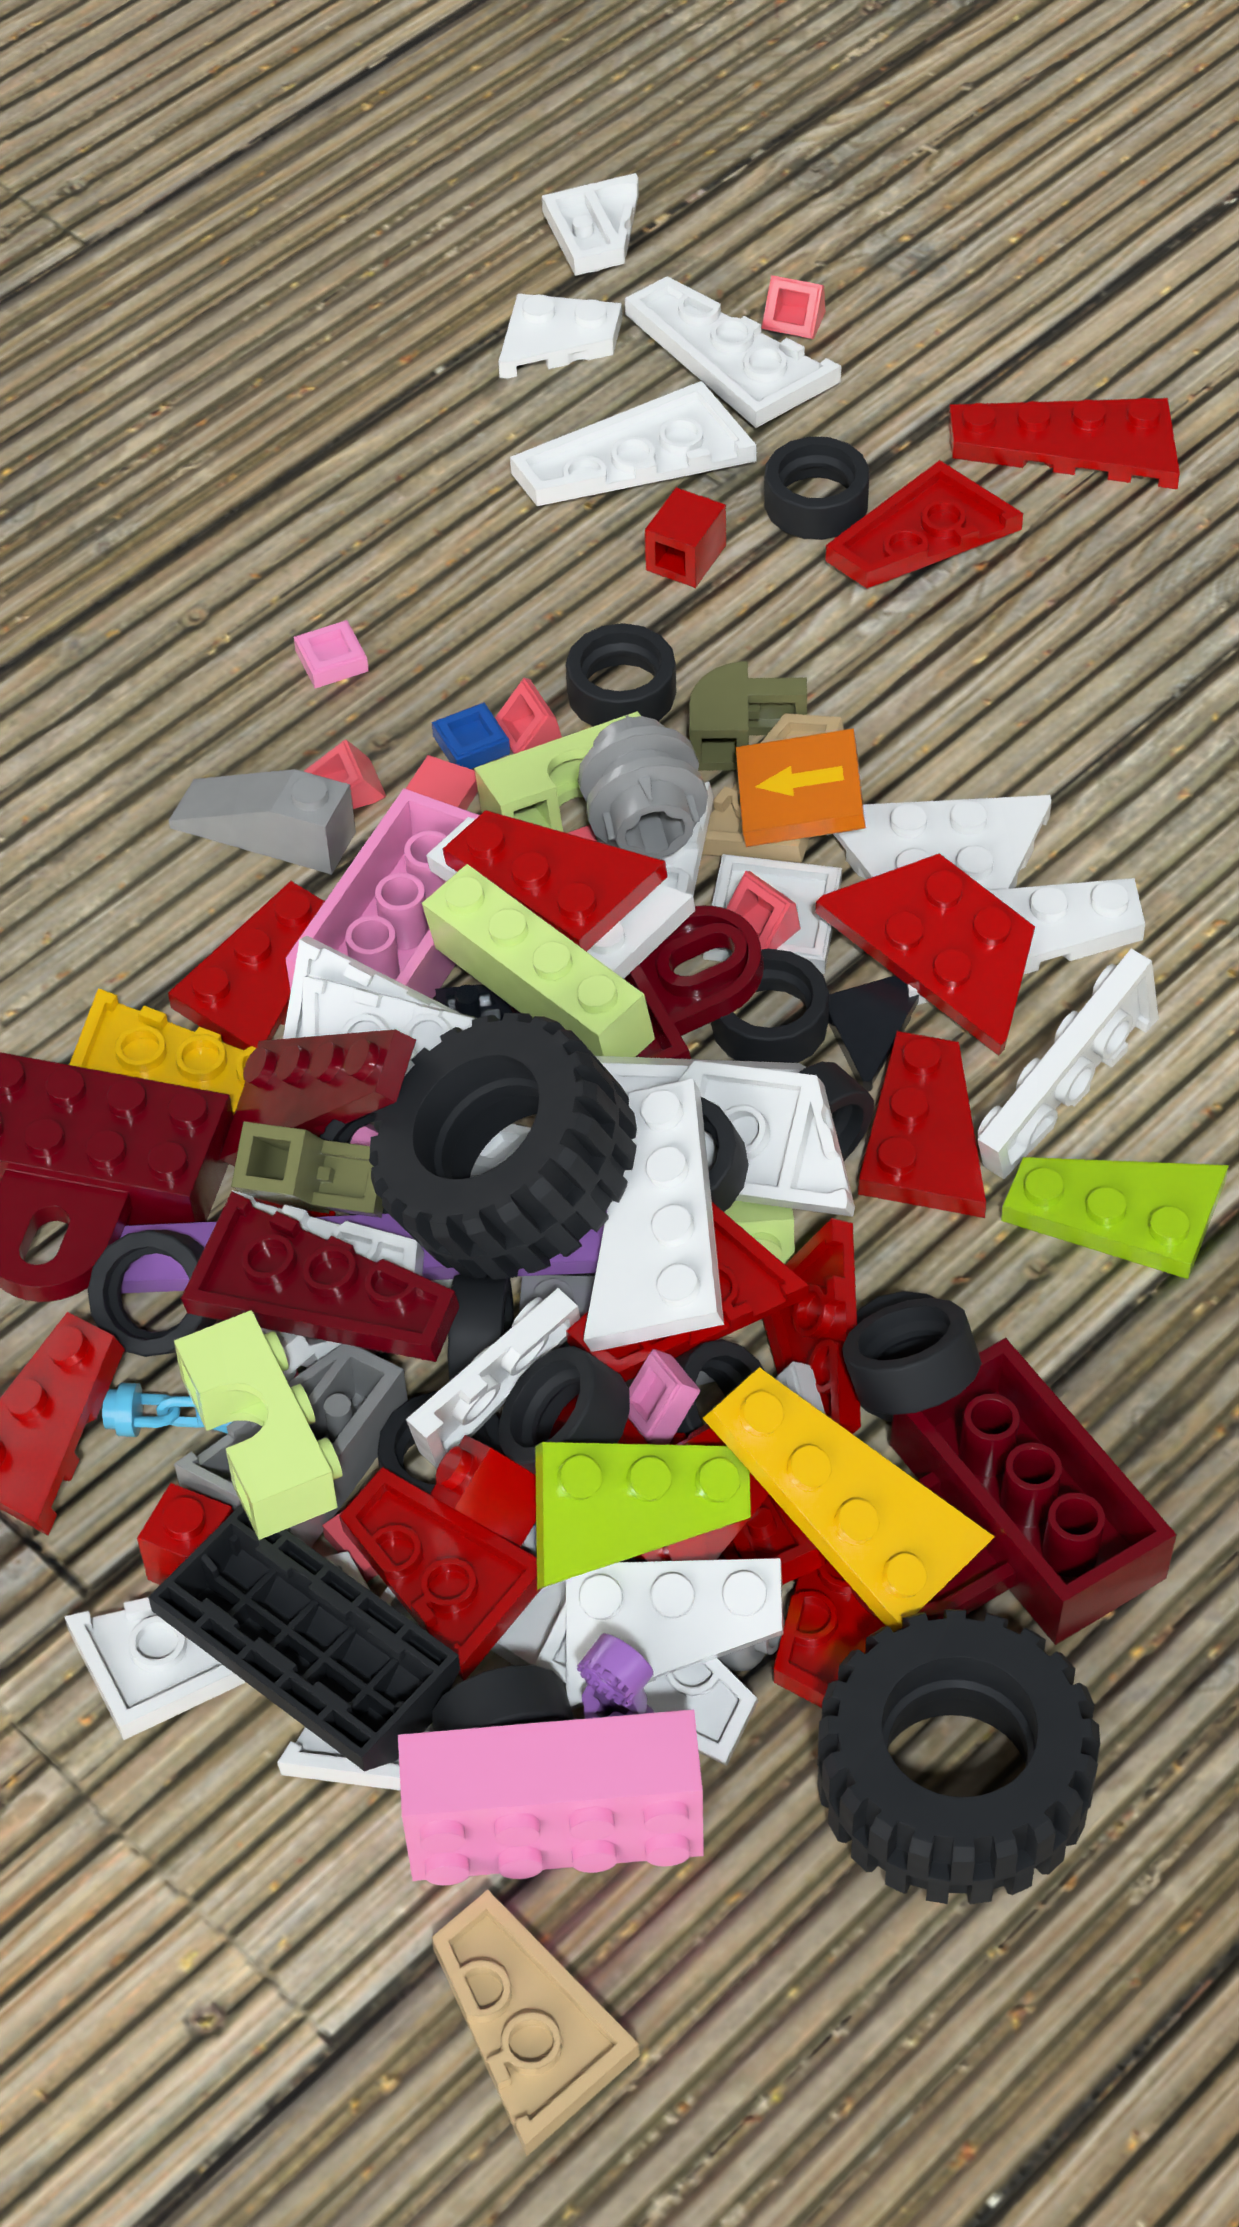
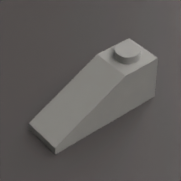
M297 769L194 779L169 819L171 829L331 875L356 833L350 784Z

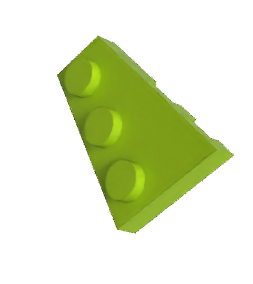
M1023 1157L1003 1204L1001 1221L1189 1279L1225 1185L1229 1165Z
M542 1442L535 1446L537 1590L751 1518L750 1472L727 1446Z

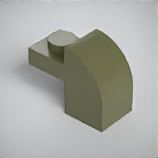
M748 661L725 664L703 676L693 688L689 702V740L698 758V771L738 770L736 747L749 745V736L767 735L785 713L807 715V677L748 678Z
M243 1122L231 1187L249 1196L271 1203L285 1204L303 1210L329 1214V1211L382 1218L384 1208L382 1206V1199L375 1193L371 1180V1168L374 1166L369 1162L370 1146L323 1140L304 1129Z

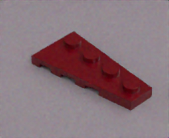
M393 1029L259 1041L257 1048L246 1061L243 1072L245 1084L219 1160L235 1167L243 1122L304 1129L318 1136L324 1133L325 1127L333 1119L346 1124L395 1103L416 1039Z
M233 1191L229 1195L181 1297L188 1314L225 1321L252 1310L260 1328L437 1362L460 1307L454 1290L385 1259L374 1262L355 1252L353 1245L333 1236L325 1240L301 1228L299 1221L276 1211L272 1216L253 1207L250 1199Z

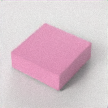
M347 620L294 637L295 651L315 689L369 672L367 657Z
M653 1349L629 1388L630 1412L628 1417L649 1443L669 1445L701 1390L672 1355Z

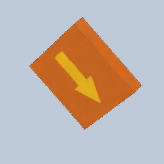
M854 728L736 747L742 830L746 847L866 828Z

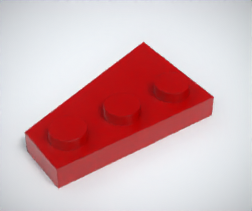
M939 460L826 545V562L868 589L1020 531L1023 526L1024 513Z
M487 810L442 848L446 865L458 872L468 864L586 952L668 877L664 860Z
M293 881L287 883L168 992L171 1009L196 1025L221 1034V1039L224 1043L241 1050H246L250 1046L257 1048L259 1041L272 1040L279 1025L286 1024L291 994L285 958L325 901Z
M897 1031L859 1177L858 1195L985 1218L986 1198L959 1042Z
M712 1202L724 1325L591 1352L583 1340L588 1317L587 1312L566 1331L567 1343L570 1346H575L588 1352L620 1374L626 1382L637 1376L653 1349L670 1354L676 1358L698 1344L715 1341L807 1299L809 1285Z
M831 1218L785 1264L809 1285L808 1298L763 1318L778 1375L793 1361L810 1365L814 1372L816 1388L820 1393L825 1415L851 1434H854L861 1427L860 1402L858 1401L842 1351V1346L849 1332L857 1326L853 1223Z
M69 1312L64 1315L0 1398V1509L49 1536L57 1517V1513L52 1509V1505L62 1481L72 1480L80 1459L74 1452L84 1427L87 1423L97 1419L125 1350L114 1335Z
M384 1467L376 1473L339 1515L344 1533L417 1624L459 1655L460 1671L458 1675L463 1681L469 1677L541 1590H537V1557L432 1497Z

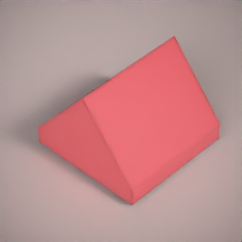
M771 275L761 329L814 339L825 315L824 285Z
M523 678L495 717L510 741V749L513 754L562 738L556 717L532 681L528 678Z
M745 871L726 909L741 915L752 925L759 937L761 950L768 948L777 949L801 929L796 903L751 871Z

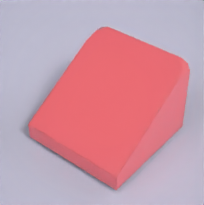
M346 739L304 770L307 773L350 784L353 809L376 803L386 797L371 760Z

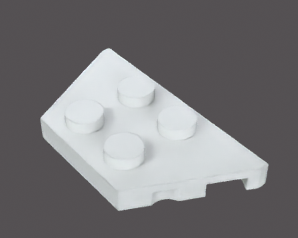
M1051 796L863 804L866 828L833 833V835L845 848L848 864L858 876L864 879L875 877L940 853L987 890L1010 889L1016 887L1018 873L1026 867L1032 855L1036 836L1042 824L1046 825L1050 818Z
M695 1060L692 1062L678 1082L694 1079L701 1092V1097L720 1106L745 1143L749 1166L744 1188L735 1201L853 1217L855 1205L825 1086L817 1075ZM705 1131L708 1171L710 1172L716 1163L718 1147L711 1134Z

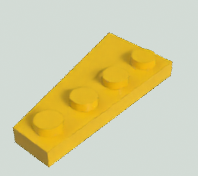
M98 988L69 1065L228 1094L234 1116L245 1084L243 1077L244 1067L250 1054L256 1048L250 1046L246 1050H241L222 1042L221 1034L200 1026L195 1032L168 1022L167 1014L147 1006H143L140 1011L120 1004L117 995Z
M760 1367L703 1417V1420L883 1624L889 1626L893 1632L902 1628L904 1617L917 1614L994 1538L988 1531Z

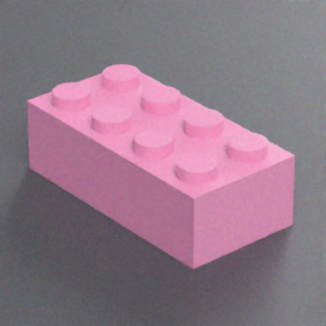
M403 788L285 958L290 991L299 940L309 936L433 999L436 995L435 989L442 986L456 963L435 948L422 907V902L446 882L430 871L426 855L466 818L476 819L480 815Z
M694 1709L398 1735L402 1820L412 1881L427 1880L436 1885H454L465 1881L469 1876L501 1874L511 1879H525L538 1875L542 1870L574 1867L581 1872L596 1873L606 1871L617 1863L647 1861L655 1866H673L685 1862L689 1857L704 1856L703 1789Z

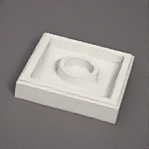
M722 854L712 906L727 908L745 871H751L796 903L801 929L778 947L777 950L791 951L811 961L822 974H825L833 926L815 913L816 901L822 895L840 889L842 868ZM714 948L703 953V960L723 962L733 952L727 948Z

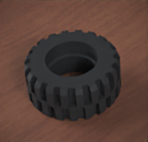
M504 1013L502 1021L495 1015H488L472 1020V1027L462 1030L461 1028L454 1027L440 1035L442 1042L429 1051L424 1047L411 1059L415 1065L404 1076L397 1101L379 1109L377 1112L374 1128L379 1134L378 1136L371 1137L369 1162L374 1166L371 1168L372 1184L375 1193L382 1199L384 1209L435 1260L446 1268H454L460 1275L477 1279L486 1278L488 1274L495 1280L518 1277L519 1269H524L527 1273H535L551 1266V1258L560 1253L564 1257H568L582 1247L579 1240L591 1229L596 1233L609 1219L606 1213L612 1201L619 1203L627 1188L628 1181L623 1175L625 1170H633L637 1145L631 1139L636 1138L637 1125L635 1113L629 1107V1097L622 1086L572 1030H565L559 1022L545 1016H534L533 1018L529 1013ZM536 1114L530 1132L511 1156L495 1168L481 1175L470 1177L480 1153L500 1131L522 1118Z
M944 1610L943 1619L928 1621L927 1615L924 1612L904 1617L902 1620V1630L893 1633L889 1626H883L866 1637L865 1654L859 1649L851 1651L838 1667V1680L828 1684L822 1701V1720L819 1721L817 1785L821 1805L828 1808V1825L837 1841L847 1843L852 1840L851 1858L866 1872H873L877 1866L885 1870V1885L906 1894L910 1885L927 1890L926 1901L948 1904L949 1893L967 1894L969 1904L991 1902L993 1889L1002 1886L1005 1887L1008 1894H1017L1032 1886L1035 1868L1042 1875H1049L1064 1861L1066 1846L1075 1845L1085 1827L1087 1812L1091 1808L1100 1750L1099 1724L1092 1719L1094 1702L1087 1686L1080 1682L1074 1684L1076 1669L1062 1653L1056 1651L1051 1656L1047 1655L1044 1652L1045 1638L1029 1628H1024L1020 1634L1007 1629L1008 1619L986 1613L985 1621L966 1619V1610ZM946 1715L965 1716L985 1722L1006 1735L1019 1750L1025 1761L1026 1768L1012 1782L994 1792L973 1797L947 1796L930 1791L907 1777L891 1758L888 1747L905 1729L922 1720Z

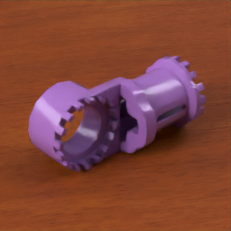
M601 1634L577 1665V1671L581 1672L580 1676L587 1683L582 1694L585 1718L654 1713V1710L647 1705V1695L644 1687L654 1675L650 1664L640 1653L621 1639L610 1634Z

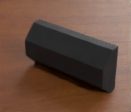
M242 1504L148 1597L153 1613L363 1771L374 1769L399 1759L398 1735L423 1733L432 1724V1711L441 1697L451 1689L460 1671L459 1655L286 1529L259 1540Z

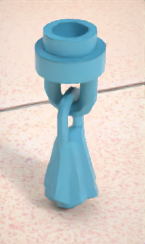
M120 1383L117 1389H108L103 1401L102 1418L104 1428L114 1429L117 1436L137 1437L141 1427L159 1428L173 1425L176 1427L205 1428L197 1410V1417H179L181 1407H195L190 1396L143 1393L140 1383ZM143 1404L157 1405V1416H143ZM232 1422L213 1428V1430L228 1434L227 1425Z

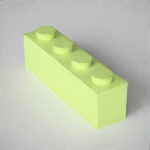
M468 864L422 902L435 948L520 1013H529L533 1018L534 1016H545L559 1022L565 1030H572L595 1056L636 1057L655 1040L645 995Z

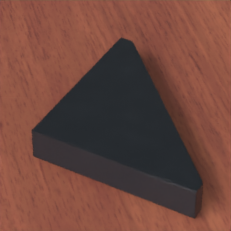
M896 975L829 994L828 1024L856 1081L867 1091L873 1089V1083L888 1056L892 1053L897 1031H905L911 1020V1015L919 1002V995L909 997L907 984Z

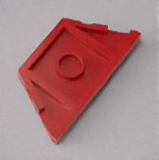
M940 853L827 893L816 901L815 913L907 985L909 984L915 988L921 996L998 1056L1005 1050L1035 930L1033 924Z

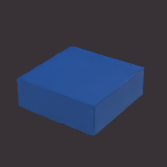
M484 702L432 722L433 737L451 763L473 769L510 754V741Z

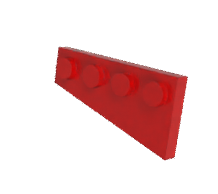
M1168 398L950 404L949 430L952 458L1018 468H1023L1028 461L1042 462L1053 468L1054 473L1075 475L1076 467L1107 471L1108 480L1131 483L1132 475L1159 479L1158 487L1178 490L1180 472Z

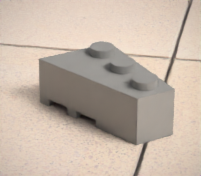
M341 1344L288 1382L290 1387L300 1383L304 1388L315 1416V1423L309 1426L317 1441L326 1437L330 1440L343 1474L342 1477L333 1480L337 1501L336 1509L286 1529L309 1547L313 1546L323 1532L322 1525L335 1516L378 1457L380 1431L391 1413L408 1401L403 1368L360 1347ZM233 1421L227 1425L228 1434L196 1456L191 1451L174 1463L179 1486L232 1506L234 1512L241 1505V1502L232 1485L226 1448L251 1438L260 1431L262 1426L250 1421Z

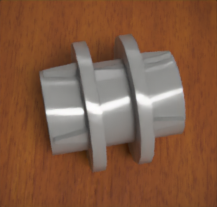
M627 715L626 718L613 722L600 731L594 740L593 747L580 763L578 776L579 787L587 803V818L594 834L611 846L657 859L673 854L686 845L693 835L697 822H700V818L706 811L708 799L706 786L698 771V758L691 741L678 731L665 728L657 720L643 716L629 717Z

